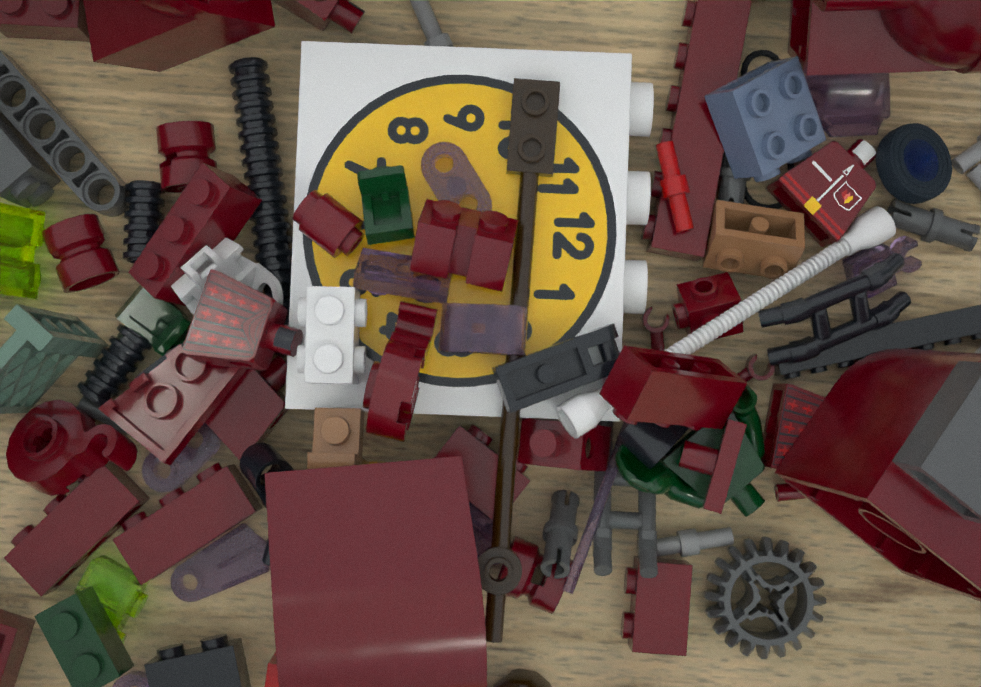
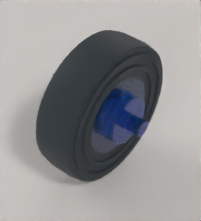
M919 123L902 125L885 135L878 145L876 152L877 172L884 187L896 199L909 204L923 203L937 197L947 188L952 175L950 153L942 138L928 126Z

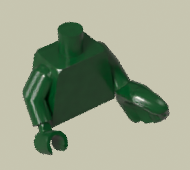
M748 384L728 417L730 420L747 424L725 500L726 503L730 499L745 517L755 512L765 502V499L751 483L765 469L761 461L765 454L762 423L755 407L757 394ZM725 425L722 429L701 428L700 430H691L673 445L651 470L642 464L626 447L621 445L615 456L617 469L622 478L639 491L654 495L664 493L670 500L698 509L703 508L702 505L711 476L678 467L686 440L719 449Z

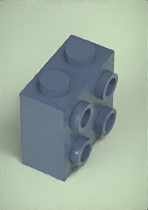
M798 56L767 62L704 96L734 179L754 177L755 182L771 179L781 173L780 166L785 163H796L812 155L811 148L827 140Z

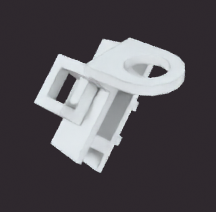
M227 237L213 249L207 245L181 267L185 274L171 285L193 316L211 269L221 272L261 293L264 286L268 284L271 288L273 299L283 305V290L280 282L260 263H254L240 254L244 250L242 246Z

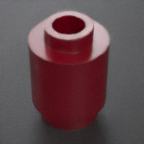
M313 190L303 199L292 217L299 224V231L333 258H336L341 253L349 256L358 247L365 235L360 231L363 221L328 193L322 195L317 190Z

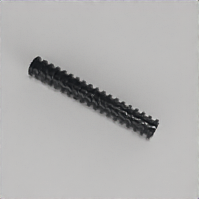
M256 57L242 58L233 61L228 66L231 74H234V77L230 79L231 86L236 88L232 93V97L238 101V104L234 106V111L240 115L236 119V125L242 130L238 133V139L243 141V145L240 146V152L245 154V158L241 161L242 166L247 168V172L243 174L244 180L249 181L247 187L262 199L249 218L255 223V226L251 228V233L257 237L253 241V247L258 248L259 251L255 255V260L260 262L280 282L283 290L282 306L289 313L292 249H289V244L293 242V238L287 235V231L291 229V224L285 220L289 216V210L283 206L287 202V197L282 195L281 191L285 189V183L280 181L279 178L283 176V170L278 168V164L282 160L281 156L276 154L280 146L278 141H274V137L278 135L276 128L272 127V124L276 122L274 114H270L274 104L268 100V97L272 95L271 88L266 85L270 82V76L265 73L268 69V63L266 60ZM266 284L263 288L264 294L273 298L271 288Z

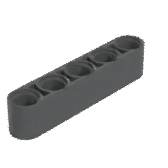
M0 50V111L86 206L109 217L123 214L129 208L128 205H125V198L129 197L130 192L125 190L126 183L13 58ZM21 89H25V100L19 106L13 107L12 99L14 94ZM49 121H55V131L52 136L42 140L41 129L44 124ZM83 152L85 156L84 165L80 170L71 172L70 160L77 153ZM112 184L115 192L114 197L109 203L101 205L98 199L99 191L104 186Z

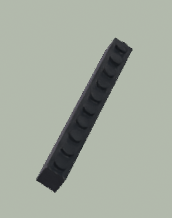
M981 305L895 322L879 330L873 329L821 352L819 356L798 363H793L792 361L775 365V376L783 375L784 380L800 377V371L810 369L811 374L828 371L827 365L837 363L838 368L848 367L854 364V359L864 358L886 349H907L917 346V349L928 350L935 348V342L944 341L945 346L961 343V337L970 335L971 340L981 339Z

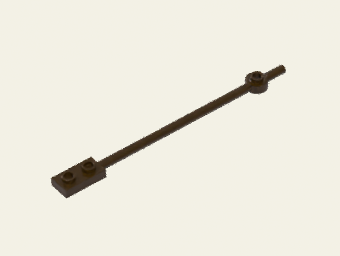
M514 78L506 174L520 175L517 210V220L519 222L515 235L506 362L525 356L539 176L553 177L560 82ZM503 400L491 547L485 549L478 557L482 589L487 592L485 615L486 642L492 643L502 642L506 594L517 587L522 577L521 561L518 555L510 549L520 410L508 413ZM502 563L507 567L508 573L503 579H494L490 575L489 569L493 564Z

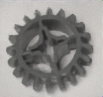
M762 537L759 550H757L752 539H744V554H741L732 545L727 549L733 559L729 564L720 557L715 560V564L723 570L721 576L714 573L707 574L706 579L717 585V590L708 589L703 592V597L706 600L715 601L717 604L709 606L705 610L706 615L709 618L721 617L713 625V630L718 635L728 631L724 642L730 648L736 646L741 641L740 652L743 655L749 656L756 646L758 657L767 659L770 653V646H772L778 657H785V643L788 642L795 650H799L802 648L801 642L797 638L800 633L809 638L814 637L815 632L807 626L810 619L819 623L823 621V616L814 611L813 608L814 606L825 605L827 603L826 598L822 595L813 594V591L822 588L824 581L819 577L809 578L815 572L817 566L811 561L802 563L805 552L799 548L789 553L788 542L779 540L773 550L771 538ZM764 562H774L785 566L789 573L783 577L776 575L771 579H762L752 566ZM741 575L745 584V593L735 603L737 608L732 610V588L737 578ZM755 583L770 592L768 595L769 605L774 612L759 603L761 597ZM796 586L797 602L792 615L788 618L784 610V604L786 599L794 593L793 587ZM767 616L774 623L776 629L766 632H755L741 627L739 623L747 618L752 621L757 617Z

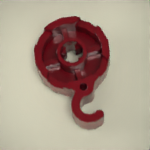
M400 301L395 331L392 332L390 340L386 344L381 362L374 361L365 388L363 408L369 409L366 423L367 434L404 442L406 430L409 431L420 389L418 388L420 381L418 375L420 368L424 369L438 310Z
M58 399L46 401L36 406L17 423L8 441L6 458L9 470L17 479L38 492L54 496L70 492L67 486L76 482L82 474L89 477L96 469L104 467L109 460L123 470L129 471L137 459L138 451L132 440L111 425L100 424L96 426V421L70 402Z

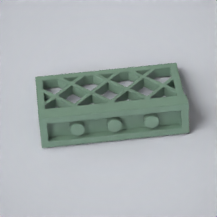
M16 304L4 318L16 331L0 348V414L28 413L78 356L98 358L103 347H108L109 345L77 316Z

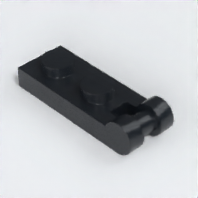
M612 323L599 327L585 334L492 367L507 412L518 411L608 377L620 354L615 338L619 337L615 324ZM597 345L602 362L593 365L588 348Z

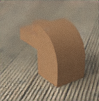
M315 408L312 452L307 454V469L369 464L367 460L362 458L364 410L361 408Z

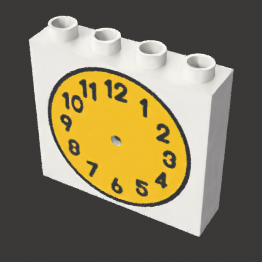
M301 41L294 212L303 199L313 190H317L322 195L328 193L363 221L360 231L365 234L362 197L357 173L359 171L372 170L379 166L392 167L401 165L405 170L415 236L426 199L434 201L450 200L460 205V207L482 212L497 211L503 213L508 218L517 220L520 175L506 174L514 78L560 82L553 177L539 176L525 355L612 323L615 324L619 336L615 338L620 353L622 350L623 313L644 314L647 301L646 260H625L626 225H647L651 197L650 172L628 171L629 136L649 137L651 134L654 108L653 83L631 82V53ZM293 220L289 326L302 330L303 339L301 345H305L306 326H299L298 301L300 297H306L307 286L357 288L360 291V299H367L366 327H359V346H366L365 375H358V384L304 383V373H297L296 356L287 355L285 409L361 408L368 412L369 409L363 408V398L368 376L373 362H381L386 344L390 340L392 332L395 331L400 301L438 310L424 369L420 368L418 375L420 377L418 388L420 389L413 414L501 417L503 399L492 367L506 362L515 239L503 291L501 292L465 283V276L448 273L447 279L410 271L415 238L368 245L366 235H364L361 243L349 256L341 253L336 258H333L300 232L299 224ZM597 345L588 348L593 365L602 362ZM607 377L520 410V418L559 419L556 412L558 405L576 394L599 389L604 385ZM611 408L600 421L620 422V419L613 414V408Z

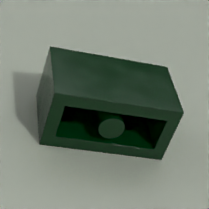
M93 586L73 594L34 616L71 687H102L135 666Z

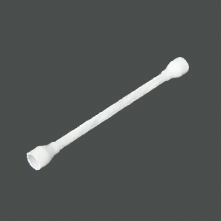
M875 206L858 216L848 231L838 241L824 248V250L805 262H802L797 267L788 271V273L780 276L779 279H775V281L761 288V290L753 293L752 296H748L747 299L726 310L720 316L707 322L706 325L693 331L692 334H688L687 337L674 343L673 346H669L664 351L690 355L846 255L851 256L859 250L881 245L896 233V226L892 217L882 207ZM602 387L595 391L576 394L556 407L559 420L573 438L577 439L596 427L606 412L613 408L599 394Z

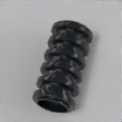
M136 180L125 184V190L130 192L129 197L125 198V205L129 206V210L124 212V218L129 219L128 224L124 225V232L128 233V238L123 239V245L127 246V251L123 252V259L127 260V262L135 263L160 226V221L164 220V213L160 212V208L165 206V200L161 199V194L165 192L161 191V183Z
M119 324L117 327L119 334L110 337L109 341L112 343L110 347H103L101 350L103 357L94 360L93 364L96 366L94 370H87L85 373L87 380L85 382L80 381L77 385L81 394L100 406L114 395H120L122 392L119 388L120 385H126L130 379L127 377L129 372L135 373L137 370L136 362H142L145 358L143 354L145 349L151 350L152 345L148 343V339L142 337L126 325Z

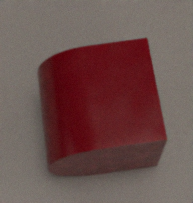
M905 348L886 349L870 354L857 361L840 376L774 473L903 574L981 602V524L962 518L892 462L957 362H981V354Z
M462 456L265 473L272 604L279 687H487V644L483 594Z

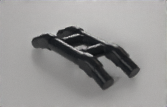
M892 253L880 263L877 262L869 269L860 272L858 276L804 299L801 297L791 302L781 303V306L760 310L758 314L762 328L779 324H794L810 318L813 337L808 336L801 340L791 341L787 345L768 348L767 353L770 366L792 361L793 363L810 360L819 356L821 352L873 329L879 330L894 322L900 316V313L911 304L910 296L906 292L899 291L889 300L883 301L877 307L870 309L867 291L876 290L888 283L893 278V275L904 267L905 261L903 257L898 253ZM849 299L853 319L831 328L827 308Z

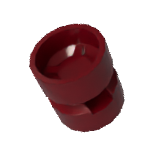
M176 121L156 127L158 154L165 157V161L159 164L161 191L182 193L202 163L217 168V161L210 158V154L216 150L214 124L204 121Z
M96 214L71 217L57 222L42 231V237L48 253L54 259L61 260L56 266L55 271L65 293L78 292L98 286L115 278L120 273L112 251L108 248L100 247L105 241V233Z
M515 536L510 549L518 555L521 561L522 577L517 587L506 595L514 599L525 595L528 597L529 605L552 614L565 590L574 561L570 559V573L568 576L559 579L554 578L555 562V564H552L550 577L543 574L540 584H533L530 581L535 568H541L543 554L540 553L537 544ZM502 564L497 579H503L508 573V569L504 564Z

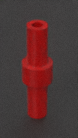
M673 141L659 143L655 146L663 175V180L659 181L663 199L669 200L676 233L692 230L694 226L686 194L690 193L687 177L685 174L681 175Z

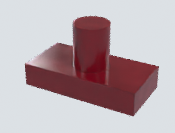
M727 419L719 449L685 441L678 467L711 476L702 505L703 509L722 514L747 424Z

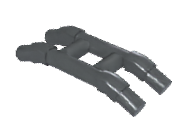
M600 421L598 426L612 427L608 471H594V573L598 576H607L612 572V529L638 530L637 548L640 575L644 578H653L658 574L656 495L638 490V512L611 511L612 486H632L622 478L617 468H612L614 421Z

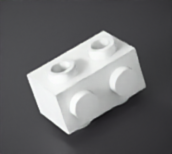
M307 286L306 297H300L298 301L299 326H306L305 345H298L297 373H304V383L358 384V375H365L366 346H359V327H366L367 299H360V291L355 287Z

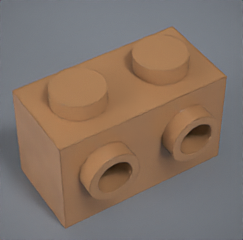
M716 200L713 207L702 267L717 269L723 272H736L762 276L768 279H779L780 276H783L797 266L805 250L804 213Z

